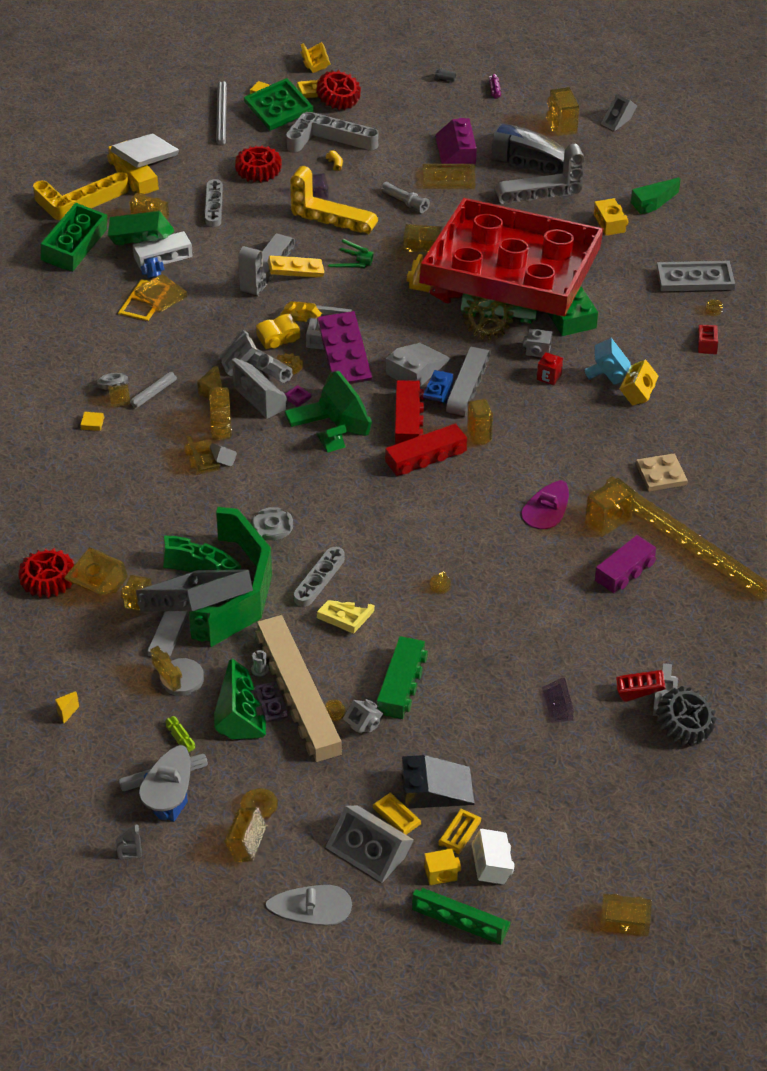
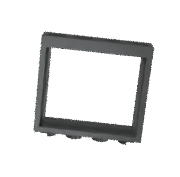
M196 570L138 589L136 594L140 611H195L253 591L249 570Z

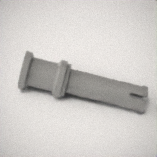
M389 182L383 183L382 187L386 188H381L383 193L405 202L407 207H413L419 213H424L428 210L430 205L429 199L421 198L415 192H406Z

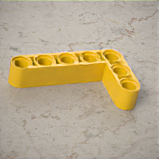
M300 166L291 177V211L293 215L370 234L378 223V217L373 212L313 197L312 172L308 167Z
M118 172L63 196L46 181L35 182L33 190L35 201L54 219L61 220L75 203L93 208L126 194L129 191L127 174Z

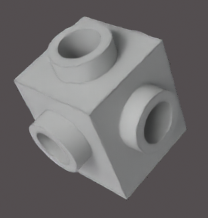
M529 329L528 336H524L523 347H526V355L543 357L545 352L550 353L552 331Z
M353 700L343 720L350 724V727L358 733L372 732L378 727L383 713L376 709L377 705L370 700Z

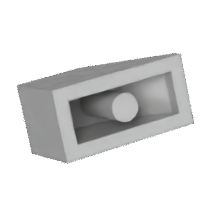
M616 94L601 125L616 131L631 119L637 105L631 100Z

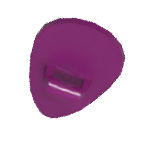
M562 480L553 482L542 488L526 503L521 514L527 525L537 529H550L561 522L569 498L567 483Z

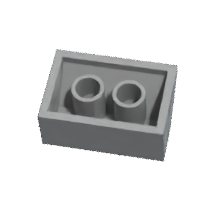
M237 358L232 359L234 388L266 419L286 410L287 398L284 392L276 388L274 383L269 381L252 364Z
M354 805L345 806L325 848L383 883L405 859L414 839L360 806Z

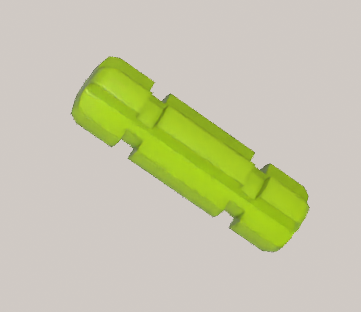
M174 716L165 720L166 727L169 731H172L171 734L178 744L185 746L188 753L193 751L195 743L189 738L183 726L178 724L177 718Z

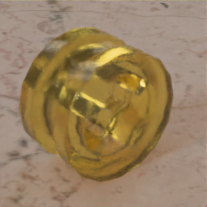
M716 299L707 301L706 313L711 316L720 315L723 303Z

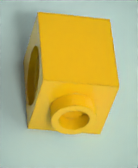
M453 849L424 853V868L429 886L457 881L458 872L461 871L459 857L455 858Z

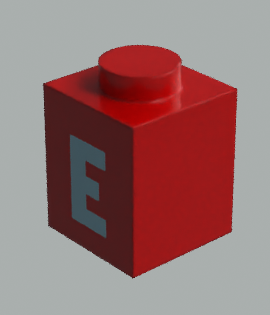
M545 352L538 362L537 380L555 385L562 375L563 358Z

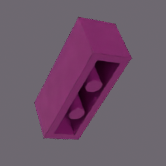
M636 535L596 567L595 581L613 593L619 589H624L631 579L638 578L642 570L646 567L650 568L655 563L656 547Z

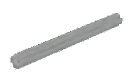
M224 81L218 82L216 143L218 145L226 143L227 87Z

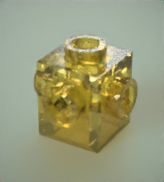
M130 575L126 586H123L121 589L124 608L140 610L137 603L136 590L150 586L151 578Z

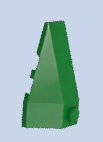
M233 658L228 662L214 712V728L220 734H224L230 739L263 738L266 735V721L263 715L260 714L258 716L256 707H259L260 703L251 693L254 690L249 671Z

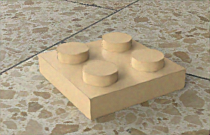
M675 453L637 459L636 461L648 491L687 485L688 480Z

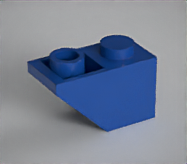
M434 370L423 398L447 403L453 389V374Z

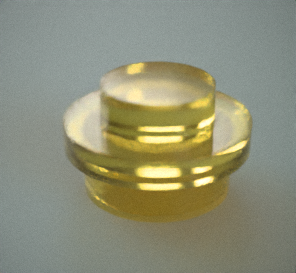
M330 700L326 703L325 707L332 721L340 720L345 716V706L341 701Z

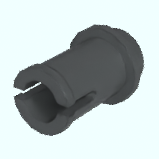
M442 68L436 69L435 79H438V81L440 79L455 81V71L442 70Z

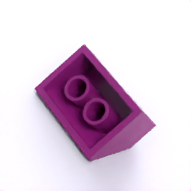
M470 118L452 119L435 134L441 165L476 164L477 147Z

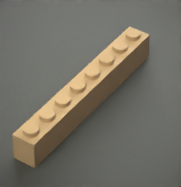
M280 615L258 621V631H255L258 644L262 643V651L266 653V659L270 660L269 667L272 675H277L278 689L284 691L285 704L292 708V719L294 723L298 722L299 724L298 731L301 739L305 738L307 741L306 749L309 756L313 755L315 761L319 762L342 755V741L283 616Z

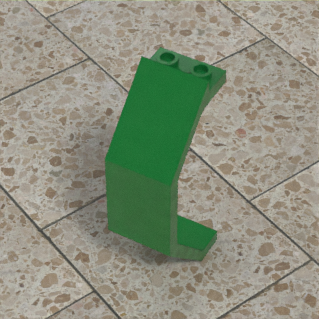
M217 507L218 541L237 543L256 566L257 570L252 586L253 591L242 594L220 607L207 606L195 611H189L191 639L210 641L211 647L262 619L272 578L271 547L240 510L235 508Z

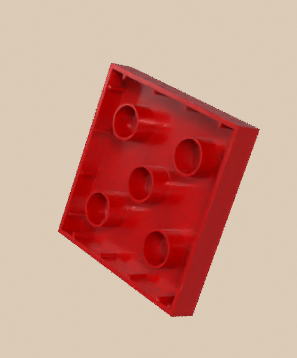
M463 198L421 262L419 283L565 317L600 250L603 228Z

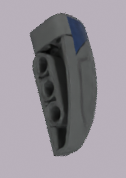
M503 123L498 125L493 136L492 160L506 163L509 160L510 165L513 167L519 166V168L535 169L545 173L563 174L564 147L536 131Z

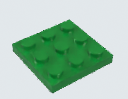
M288 78L244 97V102L270 131L298 119L305 112H313V106Z

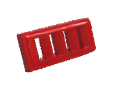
M698 325V353L717 354V325Z
M662 670L616 677L618 694L624 702L666 689L664 672Z

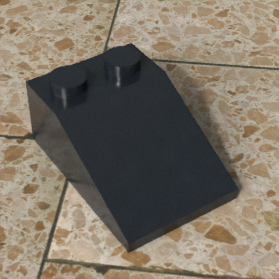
M426 755L402 756L404 801L408 809L475 804L470 767Z

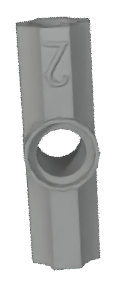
M259 349L247 361L282 383L290 381L293 376L292 368Z

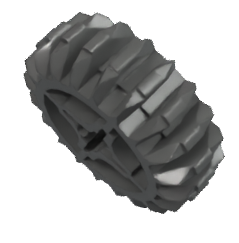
M681 686L678 689H671L663 695L657 705L659 707L656 712L659 715L657 722L663 724L660 730L667 731L666 737H673V743L680 740L682 746L687 743L692 746L695 743H702L711 735L717 720L713 716L716 710L710 709L712 702L705 700L706 695L700 696L699 690L693 692L691 687L685 690Z

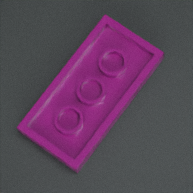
M355 311L317 317L330 372L340 371L349 384L372 380Z

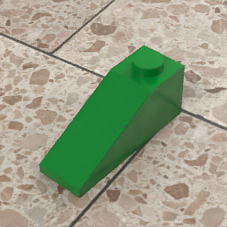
M678 177L632 189L631 204L640 214L655 211L679 193L681 179Z

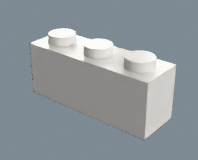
M184 231L165 239L133 244L134 259L140 269L145 264L144 260L157 257L158 261H163V264L192 257V244Z

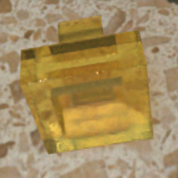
M128 384L108 386L111 407L130 404Z

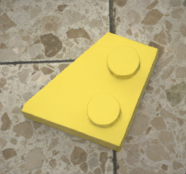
M328 600L317 611V618L354 634L374 612L375 605L368 604V608L355 607V603L352 602L341 603Z

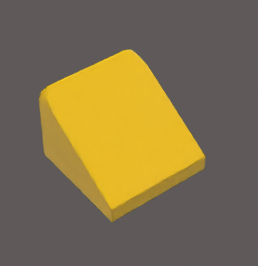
M75 691L55 699L57 713L62 722L65 723L79 707L77 692Z

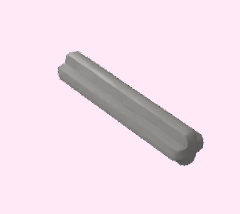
M173 372L167 373L132 398L130 404L133 408H138L173 383L177 377Z

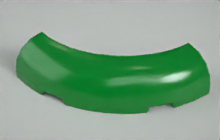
M164 536L163 568L188 572L196 570H241V565L234 558L216 547L206 543L203 545L191 543L189 538ZM236 597L227 599V601L229 602V601L233 600V599L236 598Z

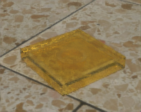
M161 274L136 288L135 295L160 313L186 298L187 291L164 274Z

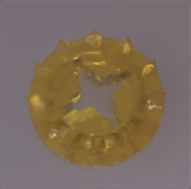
M285 353L284 355L278 354L277 358H275L283 364L286 362L285 365L292 368L293 375L302 370L303 360H300V356H294L293 353L290 355Z
M263 788L252 789L241 799L243 814L248 815L251 820L258 818L262 821L263 818H270L272 813H276L278 800L270 790ZM255 801L259 804L263 803V808L255 807Z

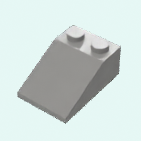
M422 343L400 347L386 358V375L396 380L420 381V386H422L432 376L434 370L438 371L451 358Z

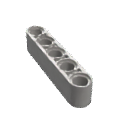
M470 347L449 396L446 407L447 413L466 416L465 413L469 410L472 403L471 399L474 398L477 391L476 386H479L482 379L481 374H484L487 367L486 362H489L490 350Z

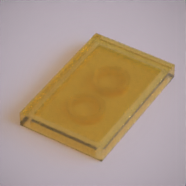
M423 164V189H475V164Z

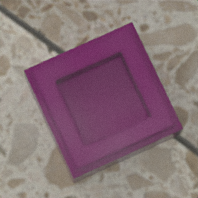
M298 385L285 393L287 401L296 407L312 398L311 393Z

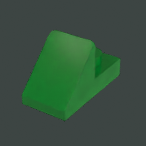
M345 425L316 433L327 453L346 447L342 436L343 433L347 432Z

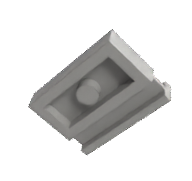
M243 330L219 356L226 373L230 376H233L232 359L237 358L247 362L257 351L252 339L249 337V333Z

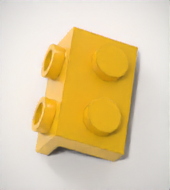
M322 42L308 50L304 43L301 44L302 51L300 53L307 69L310 68L313 73H316L331 65Z

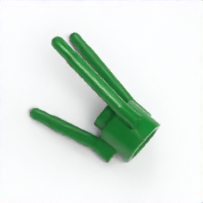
M343 239L342 243L360 251L356 252L340 248V251L357 256L356 261L359 263L328 265V267L365 268L366 265L371 266L374 252Z

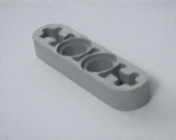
M217 179L207 182L205 223L209 227L219 226L222 219L223 184Z
M329 548L294 592V602L298 606H309L344 563L345 554L342 548ZM322 568L330 569V571L326 573H323L319 570ZM312 581L320 583L317 586L309 585V583Z

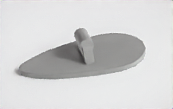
M179 745L169 750L146 775L140 786L139 795L141 802L147 808L154 811H167L174 809L184 800L189 786L191 771L190 756L185 746Z
M315 885L277 894L267 900L266 908L274 914L289 920L329 926L338 924L349 916L352 909V901L349 894L338 886Z

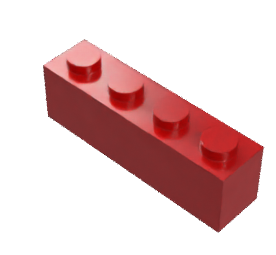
M397 380L395 445L423 435V428H419L423 427V415H420V413L423 414L424 402H420V400H424V389H420V381Z
M455 423L385 448V462L396 476L408 474L418 468H425L429 464L444 461L446 458L454 455L463 454L467 451V437Z

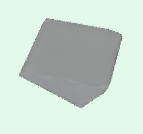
M211 444L210 448L215 460L232 466L237 455L236 451Z

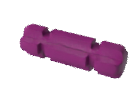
M496 74L489 76L491 96L497 99L501 97L500 84Z

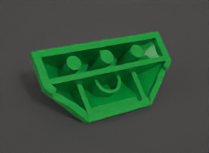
M340 371L330 372L319 400L321 408L326 411L331 421L337 427L345 425L348 432L362 436L369 435L372 420L370 416L367 417L366 409L359 395Z

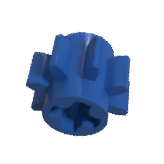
M157 257L144 260L145 264L141 266L142 275H147L148 279L160 277L161 272L165 270L163 261H158Z

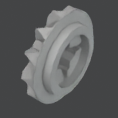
M122 373L106 374L97 380L99 388L105 390L119 389L129 383L128 376Z

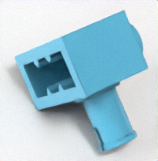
M610 338L595 345V361L597 364L585 368V374L591 380L604 373L613 384L623 382L631 364L614 340Z

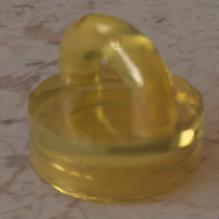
M445 571L434 575L430 579V589L434 593L444 594L451 588V580Z

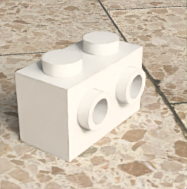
M480 829L472 842L477 878L479 881L505 884L508 877L514 871V862L511 860L510 855L511 845L508 843L507 834Z

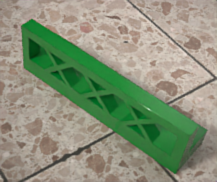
M422 888L421 891L415 889L412 896V910L500 945L510 928V921Z

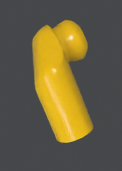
M329 151L326 154V159H329V162H334V171H341L343 159L336 151Z

